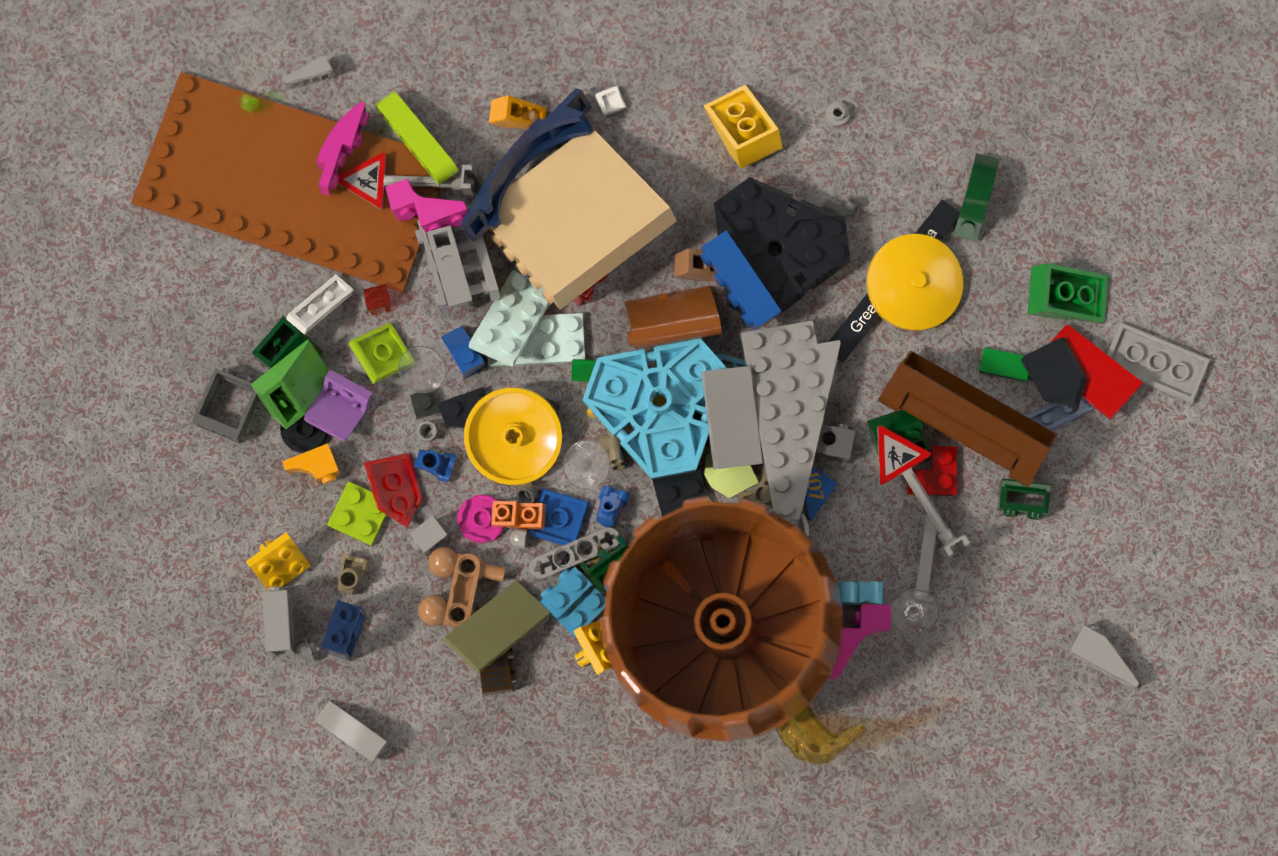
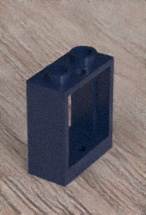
M337 600L321 648L327 654L351 661L366 618V613L363 609Z

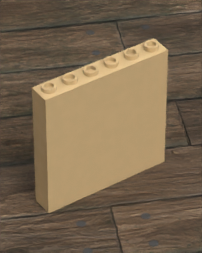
M593 130L589 135L573 138L509 186L501 202V224L497 228L490 226L484 233L490 232L492 234L490 237L498 248L503 246V252L511 262L514 260L517 262L516 266L524 276L527 274L530 276L529 281L536 290L541 288L543 290L542 295L550 305L555 303L561 310L676 222V218L667 203Z

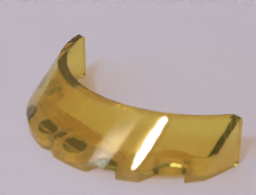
M809 706L788 723L780 726L776 731L784 745L790 749L796 758L803 762L821 765L831 762L862 736L867 731V728L864 725L843 728L836 734L819 721Z

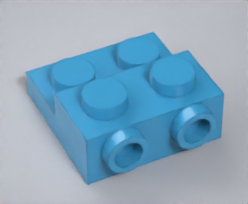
M574 567L572 570L569 568L565 569L559 575L558 579L560 582L554 588L550 585L541 593L540 596L543 599L540 603L576 638L573 631L581 626L590 624L605 609L606 598Z

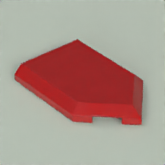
M406 453L364 462L377 509L407 528L423 500L410 454Z

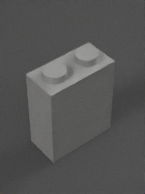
M270 587L268 592H262L265 651L271 657L296 655L293 596L287 590H283V587Z

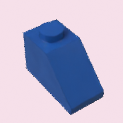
M463 326L441 337L464 379L485 368L484 361L479 352L469 348L471 338Z

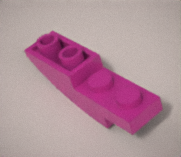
M364 102L357 104L340 119L320 150L317 165L319 170H323L319 182L321 194L330 196L332 188L336 189L339 181L337 172L339 167L344 166L346 153L353 155L355 148H359L363 135L360 132L362 126H367L370 115Z

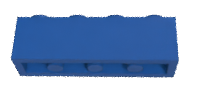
M724 231L701 247L702 254L700 257L707 267L711 266L716 272L714 275L715 280L720 287H726L730 293L727 295L728 299L735 308L739 306L743 312L741 317L749 328L752 326L754 330H757L781 313L780 308L727 231Z

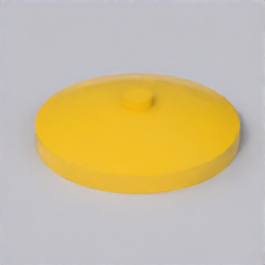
M907 234L892 239L876 252L867 272V292L873 308L886 322L902 330L922 331L941 324L955 311L963 292V274L954 253L941 241L923 234Z
M522 387L500 388L482 397L472 408L464 429L465 449L472 464L487 478L506 485L529 483L544 475L555 463L562 444L561 422L553 406L540 394Z

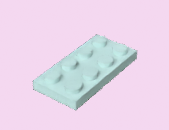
M512 270L499 292L500 299L494 301L469 342V348L513 367L550 305L542 295L543 290L541 288L536 290L529 281L530 277Z
M583 313L543 315L514 366L572 363L573 359L585 360ZM488 356V368L509 366Z

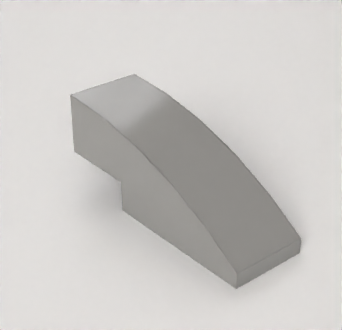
M328 701L315 719L318 724L372 763H375L388 745L387 741L331 701Z

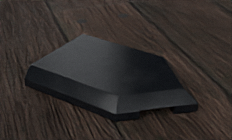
M1064 337L1050 342L1021 359L1023 366L1044 401L1053 404L1058 403L1078 410L1088 377Z

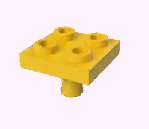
M287 532L273 542L271 540L264 541L267 546L265 547L262 543L259 548L260 551L246 561L267 590L270 587H283L311 566Z
M601 620L581 626L573 631L583 648L582 651L575 654V660L581 657L584 658L577 663L581 667L591 663L597 675L613 669L604 648L600 626Z

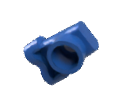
M419 449L414 467L438 476L437 480L448 483L456 455L449 452L440 454L434 451ZM426 457L432 459L433 463L431 466L424 465L423 461Z
M603 486L599 494L601 502L596 521L604 527L615 526L618 522V514L621 508L627 505L630 494L624 490L617 491L609 486Z

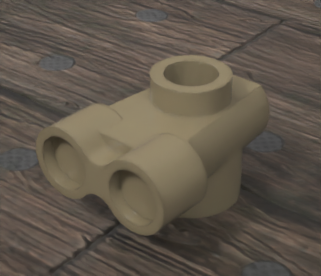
M609 431L608 434L599 435L602 454L609 453L612 470L624 469L625 462L622 454V449L624 448L620 445V439L617 436L613 437Z
M343 553L340 561L342 570L338 577L339 584L337 590L354 596L364 572L368 573L371 561ZM349 577L355 580L352 586H347L345 583Z

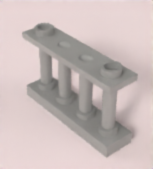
M417 220L419 229L415 230L419 244H424L437 288V293L433 294L437 308L442 307L444 315L449 314L446 304L447 300L441 287V280L434 263L428 236L421 227L420 221ZM461 226L454 227L451 229L452 232H456L459 230H463L464 228ZM481 235L475 242L468 238V241L456 244L459 253L469 250L477 252L478 258L474 259V262L462 265L464 273L483 272L484 279L480 280L481 283L468 286L471 296L484 292V294L489 293L491 302L499 300V289L483 236Z

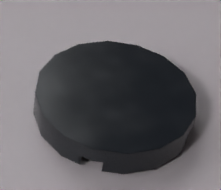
M305 415L287 429L280 425V435L284 444L292 451L298 453H305L322 446L328 437V433L308 422L306 423L304 420Z

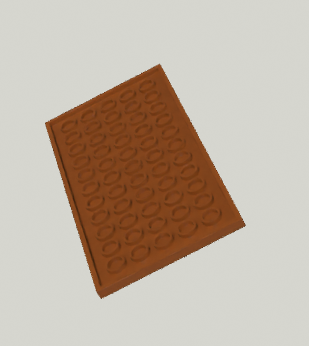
M180 71L132 198V205L404 293L421 246L415 230L419 229L418 215H415L412 219L399 222L391 210L386 188H384L382 209H378L339 184L336 189L332 188L330 196L320 193L319 182L323 170L318 169L317 158L326 138L338 122ZM363 130L360 132L363 135L360 147L355 148L353 155L346 153L344 166L339 167L337 175H340L384 152L386 154V176L431 177L404 143ZM414 187L416 194L424 198L437 199L441 188Z

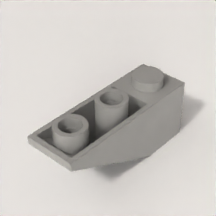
M451 226L427 232L448 307L451 308L472 302Z

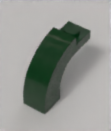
M976 153L954 236L977 242L996 177L999 159Z

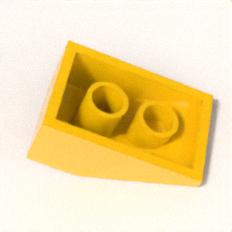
M746 85L704 105V109L725 147L740 169L783 148L778 127Z

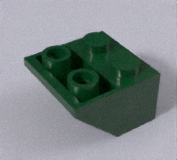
M282 316L253 350L252 354L258 362L269 370L307 339L311 342L319 356L322 355L323 350L306 334H303L290 323L287 318Z
M902 409L867 421L877 456L878 426H882L928 451L922 421ZM930 456L927 457L926 459H924V460L921 461V462L930 460Z

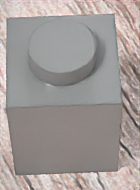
M433 516L409 533L413 539L409 542L418 554L422 551L425 556L449 539L447 533Z

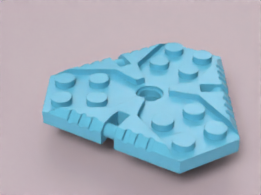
M701 338L656 346L654 351L646 353L644 349L598 357L586 388L583 402L612 436H617L620 439V445L651 480L694 472L697 470L709 435L701 372L726 369L727 367ZM656 360L657 367L648 369L647 362ZM657 396H663L667 402L664 406L657 407L653 404V399ZM695 412L702 414L701 421L693 419ZM630 424L634 431L628 435L624 429Z

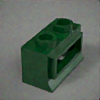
M1002 479L999 486L997 511L1003 512V516L1017 517L1018 514H1027L1028 519L1042 520V516L1046 517L1048 515L1051 484L1032 482L1028 488L1015 480ZM1007 491L1043 495V506L1006 502Z
M619 535L615 539L621 546L610 554L606 549L599 550L597 555L600 561L594 566L588 568L583 561L579 564L600 593L606 591L603 583L611 562L620 561L629 548Z

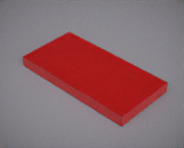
M1066 324L1052 341L1064 337L1088 377L1081 398L1109 420H1112L1140 389L1143 382Z

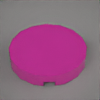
M479 494L463 502L458 511L457 522L465 538L474 543L484 544L494 541L501 535L505 527L491 525L493 501L498 500L489 495Z

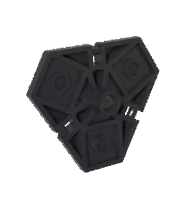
M749 177L713 204L717 236L724 231L729 233L780 308V314H782L805 297V292L809 289L813 291L851 262L846 221L843 216L825 210L803 199L800 202L793 199V195ZM788 207L797 210L795 216L786 213ZM772 244L778 245L781 249V254L778 256L771 255L768 247ZM798 275H801L805 280L800 285L794 279ZM724 286L726 307L743 314L739 306L735 308L727 296L730 293Z

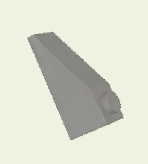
M1093 625L1081 627L1067 654L1134 690L1139 682L1109 640L1101 635L1102 631Z

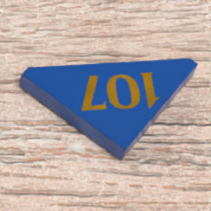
M814 467L811 470L805 496L808 519L810 521L814 519L837 485L835 481Z

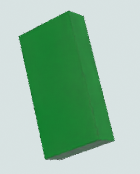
M983 348L979 367L980 373L1027 382L1028 372L1021 362V359L1024 357L1023 355Z

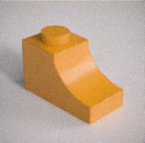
M509 95L491 100L489 123L506 129H528L537 118L543 120L546 118L547 108Z
M329 444L282 461L288 474L297 472L307 473L315 477L317 483L329 484L337 480L336 476L340 475Z

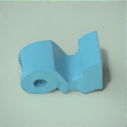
M859 581L858 583H837L841 604L861 605L864 602H869L870 604L882 605L883 582L870 581L869 583Z

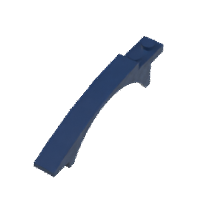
M575 88L544 120L537 118L511 146L488 176L461 222L471 241L475 242L490 226L497 228L501 224L500 207L503 196L515 176L529 162L559 143L589 135L594 130L585 116L592 107L581 89Z

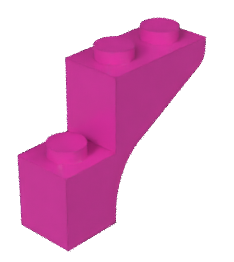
M408 178L385 187L391 210L399 222L412 219L415 215H418L421 227L426 234L429 231L449 225L451 228L461 227V222L468 211V208L462 201L424 198L417 195Z
M861 604L860 610H855V625H859V628H842L840 651L828 680L839 678L863 638L873 633L890 631L891 605Z

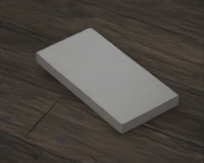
M1123 322L1119 323L1107 352L1109 357L1137 377L1144 385L1190 404L1194 403L1211 361L1207 357Z
M750 366L702 371L714 470L763 464Z

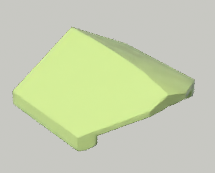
M712 453L706 455L704 475L711 488L726 497L731 498L759 483L751 465L714 470Z

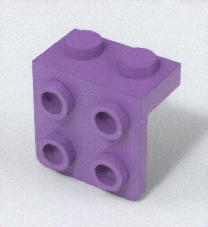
M330 370L325 376L322 391L306 412L304 420L341 441H346L369 409L373 393L368 391L366 387L348 380L344 375Z

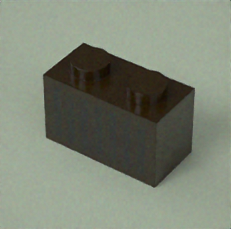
M512 647L480 672L483 695L513 692L512 686L517 685L515 670L510 671L509 661H514Z

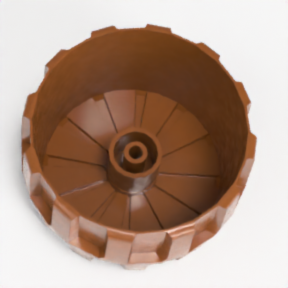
M707 496L684 500L683 508L658 520L649 517L633 531L634 541L620 561L611 562L603 584L607 594L604 618L601 619L600 626L604 648L618 681L638 708L664 727L691 738L729 742L760 737L776 731L780 726L788 723L813 703L830 677L840 651L843 610L839 587L825 556L802 529L794 526L766 505L744 498L738 504L711 501ZM666 560L671 561L692 586L693 589L690 594L660 568ZM730 620L728 627L719 628L723 621Z

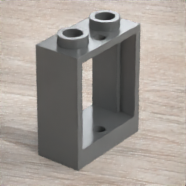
M215 368L192 422L199 428L240 444L260 399L250 385L255 379L250 377L241 379L236 377L237 373L230 369L223 368L221 371ZM221 381L252 393L237 429L206 417Z

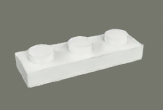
M335 274L288 313L287 320L303 334H306L349 298L354 289Z

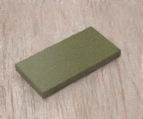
M516 580L447 634L444 641L479 674L549 618L550 612Z

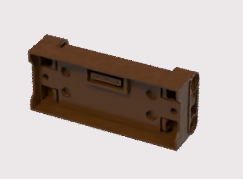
M912 350L900 362L877 400L896 412L901 409L998 464L1010 471V478L1028 488L1037 475L1057 436L1056 433Z

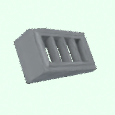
M321 55L285 76L283 82L287 89H293L332 78L335 74L325 56Z

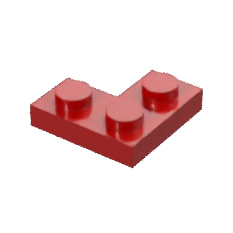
M932 446L931 470H912L928 496L957 495V446ZM907 483V495H915Z

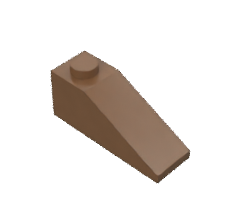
M689 248L675 254L674 278L717 282L714 278L716 274L711 266L707 267L700 257L702 254L701 250Z

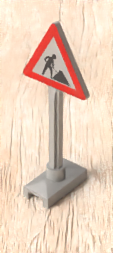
M383 152L340 174L338 181L339 185L378 209H382L384 188L407 178L413 187L462 190L467 200L473 201L477 196L473 189L474 182L479 183V177L472 165H462L461 176L453 175V177L441 185H438L432 177L386 176V154Z
M878 426L879 484L884 485L900 474L904 476L939 533L938 537L943 545L937 551L941 558L948 557L954 554L952 551L970 544L966 535L956 537L951 528L948 529L912 471L913 466L931 455L930 452L892 431Z

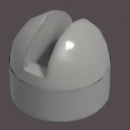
M425 421L418 425L417 435L421 440L430 441L436 436L437 429L432 422ZM429 425L432 429L423 437L421 433Z
M514 530L510 535L511 544L516 548L526 549L528 530Z

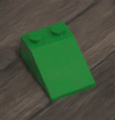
M1050 263L1031 267L1028 314L1044 318L1105 323L1108 275Z

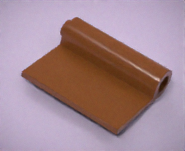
M710 286L624 301L631 331L627 332L629 346H634L635 350L722 334L719 314Z

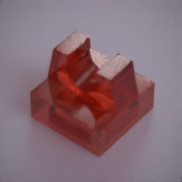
M386 284L363 289L366 307L372 316L377 315L376 309L385 307L386 312L391 311V301Z

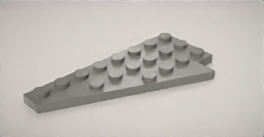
M813 320L742 332L740 334L746 366L751 368L759 438L773 512L779 514L788 522L800 521L841 344L840 340L817 344Z

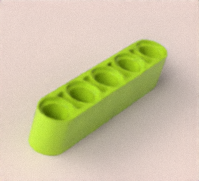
M395 91L375 104L378 112L384 115V120L438 185H441L459 172L452 159Z

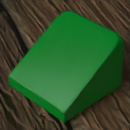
M573 359L572 381L589 382L596 361Z

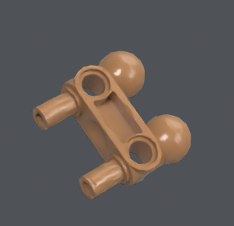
M448 547L435 549L428 558V566L430 571L437 577L447 578L453 575L448 603L443 597L438 595L425 597L418 606L420 619L429 626H438L444 623L443 625L456 628L476 612L472 606L478 579L486 578L503 582L505 567L486 564L481 557H476L472 554L458 553L457 555L453 549ZM466 561L472 562L475 570L471 573H465L461 569V564ZM453 610H462L465 618L460 622L454 621L451 617Z

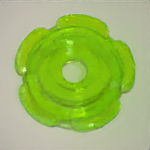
M243 93L241 99L238 98V101L241 102L240 108L251 113L254 110H260L258 108L261 103L260 100Z

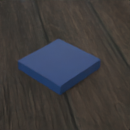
M542 488L538 503L546 505L544 529H529L528 536L561 546L578 539L589 502Z

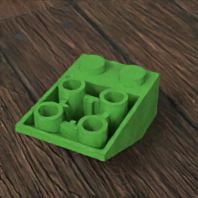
M307 339L250 385L273 419L287 429L306 414L322 391L325 376L329 370L311 342Z

